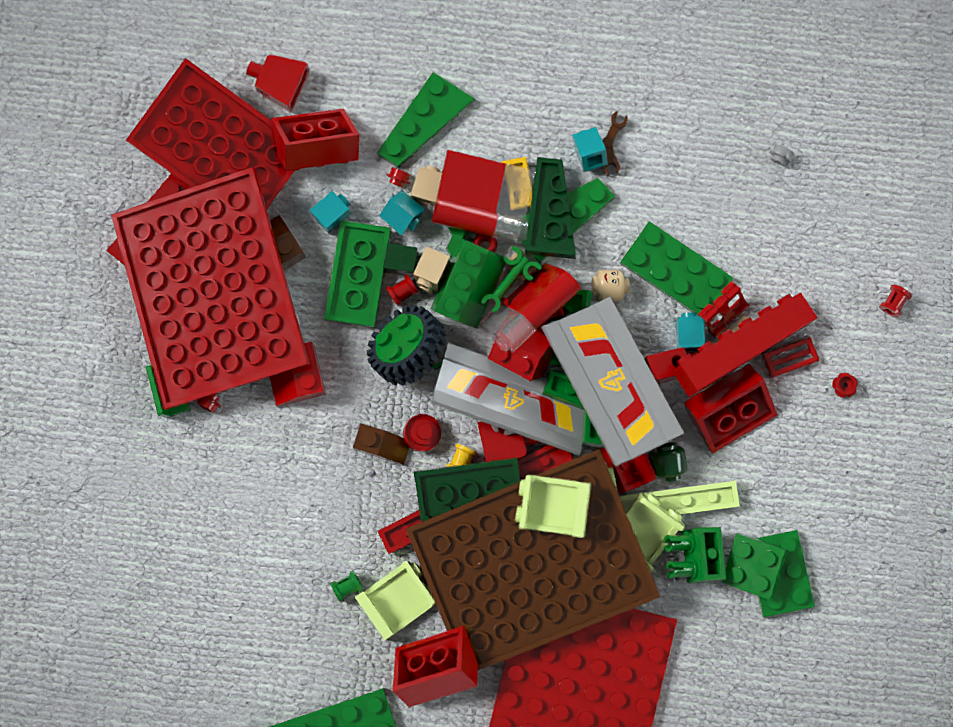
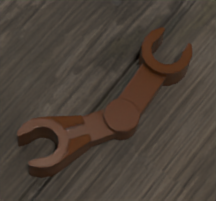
M618 111L612 114L611 127L606 137L602 140L606 148L608 165L603 166V172L606 176H608L607 166L609 165L616 167V175L620 171V164L613 151V141L619 129L626 126L628 118L626 115L623 123H616L615 118Z

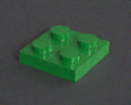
M736 533L725 568L726 579L722 580L721 583L772 600L788 550L741 533Z

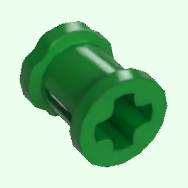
M354 570L350 572L349 576L337 582H330L339 602H343L344 598L357 591L360 593L364 591Z

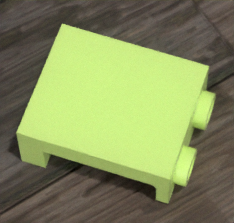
M526 475V479L521 480L519 496H523L522 507L518 506L516 512V522H520L519 528L584 537L591 483Z
M640 492L626 510V514L649 569L652 572L654 570L652 564L662 553L664 546L669 544L663 543L665 536L675 535L678 530L683 531L685 526L681 521L683 517L672 508L667 511L660 506L662 502L651 493L646 496Z
M408 561L403 562L402 565L355 597L384 640L389 639L436 605L428 584L425 586L419 577L423 574L414 562L412 564H409Z

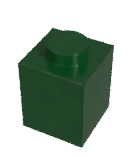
M387 243L383 266L384 272L414 277V271L421 258V255H418V248Z

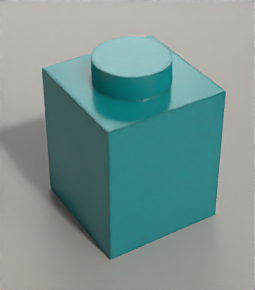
M596 127L582 130L572 135L574 150L584 172L608 165L606 148Z
M332 190L313 206L310 212L329 234L340 224L341 220L344 221L351 215L348 208L351 204L341 193L337 196Z
M402 190L389 199L379 217L400 235H403L409 230L413 232L422 222L420 217L425 209Z
M697 313L681 314V317H678L675 321L677 348L683 347L685 351H698L697 349L705 344L704 320L697 316Z

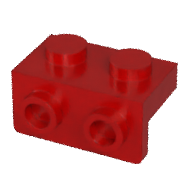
M599 447L608 468H613L616 486L620 495L656 480L657 477L646 453L615 467L606 448Z

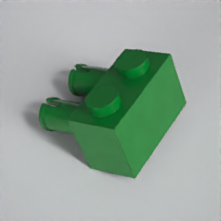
M698 527L682 531V535L665 536L663 543L673 544L665 545L664 549L667 552L684 551L685 560L680 562L669 561L667 563L666 569H675L674 571L666 572L669 578L686 577L687 583H709L726 579L721 527Z

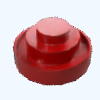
M418 414L406 422L403 428V437L409 448L417 452H426L438 445L442 430L439 422L434 417L428 414Z

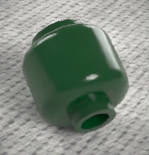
M668 442L656 447L657 450L652 453L656 476L665 478L666 482L680 480L681 475L688 470L684 448L677 446L676 442Z

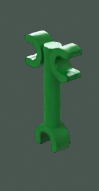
M516 246L512 247V250L517 254L515 260H510L506 256L503 258L508 266H514L494 293L485 295L481 301L485 305L487 301L494 300L496 302L495 307L492 309L494 314L500 310V300L522 272L525 279L532 282L534 278L528 274V270L532 267L538 271L542 270L539 263L530 262L526 257L522 256L521 250Z

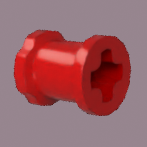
M405 275L404 280L396 285L386 287L397 307L401 306V302L413 294L416 296L419 294L408 275Z
M894 284L890 287L891 292L886 301L881 303L879 308L892 317L900 318L902 315L900 311L905 302L911 299L912 294L905 288Z

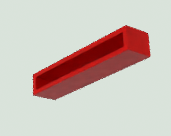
M800 292L793 297L790 293L777 301L779 304L777 307L767 306L757 313L759 316L757 319L752 320L751 317L745 319L737 325L739 329L735 332L729 329L718 336L719 341L715 344L709 341L697 349L699 353L692 357L689 353L677 361L679 366L672 372L687 396L691 397L816 320L818 317Z

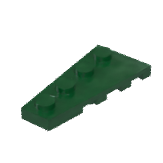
M537 157L525 254L576 259L562 159Z
M518 457L414 471L421 522L520 482Z

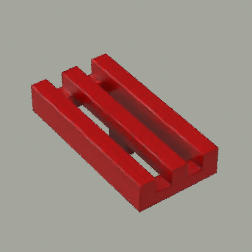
M811 337L761 355L766 363L765 366L769 371L770 379L820 361ZM806 344L808 345L806 350L771 362L770 357ZM808 354L812 355L810 359L776 371L774 370V367Z

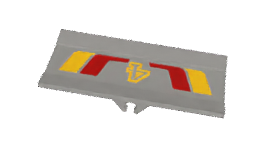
M611 297L542 327L615 467L684 434Z
M448 343L431 404L491 424L495 432H498L499 427L505 429L504 435L517 433L577 455L581 453L584 410L542 395L547 380L546 377L529 381L489 360L487 356Z

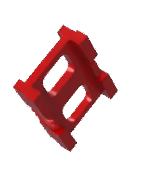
M732 281L721 291L722 296H719L713 302V305L708 304L698 314L706 323L708 333L715 338H718L727 329L726 325H729L736 318V315L740 316L750 306L741 293V288ZM738 295L739 299L729 307V302ZM720 312L721 320H717L711 325V320Z

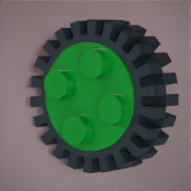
M412 305L411 309L405 306L402 313L398 309L393 311L394 318L390 315L385 317L387 323L383 325L380 322L377 326L380 329L379 333L373 331L371 335L375 340L368 342L367 346L371 348L367 350V356H369L367 359L368 363L385 381L390 382L392 385H397L398 383L402 386L406 384V381L410 384L414 383L415 376L419 379L423 378L424 374L422 371L430 372L433 369V363L437 364L440 359L436 354L443 355L444 349L441 346L446 345V339L444 338L446 331L443 329V325L422 306Z

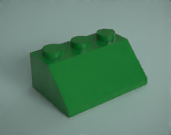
M460 239L430 309L477 329L489 303L487 301L483 305L481 301L485 295L493 294L506 264L503 259L504 257L467 240Z

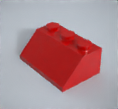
M344 108L271 118L278 157L285 171H298L303 168L323 167L337 163L346 164L359 160L360 135Z
M750 364L684 402L692 423L712 454L778 415L765 380Z
M463 626L395 648L392 692L408 707L477 687L478 663L467 631Z

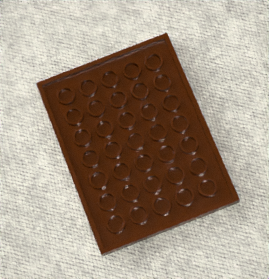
M600 449L535 475L591 483L584 537L533 529H520V522H516L517 507H522L523 496H519L520 482L406 528L446 630H452L461 626L466 629L478 663V671L661 597Z

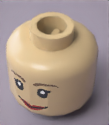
M599 270L596 276H592V296H596L598 301L611 297L613 302H621L624 294L629 293V278H624L621 270Z

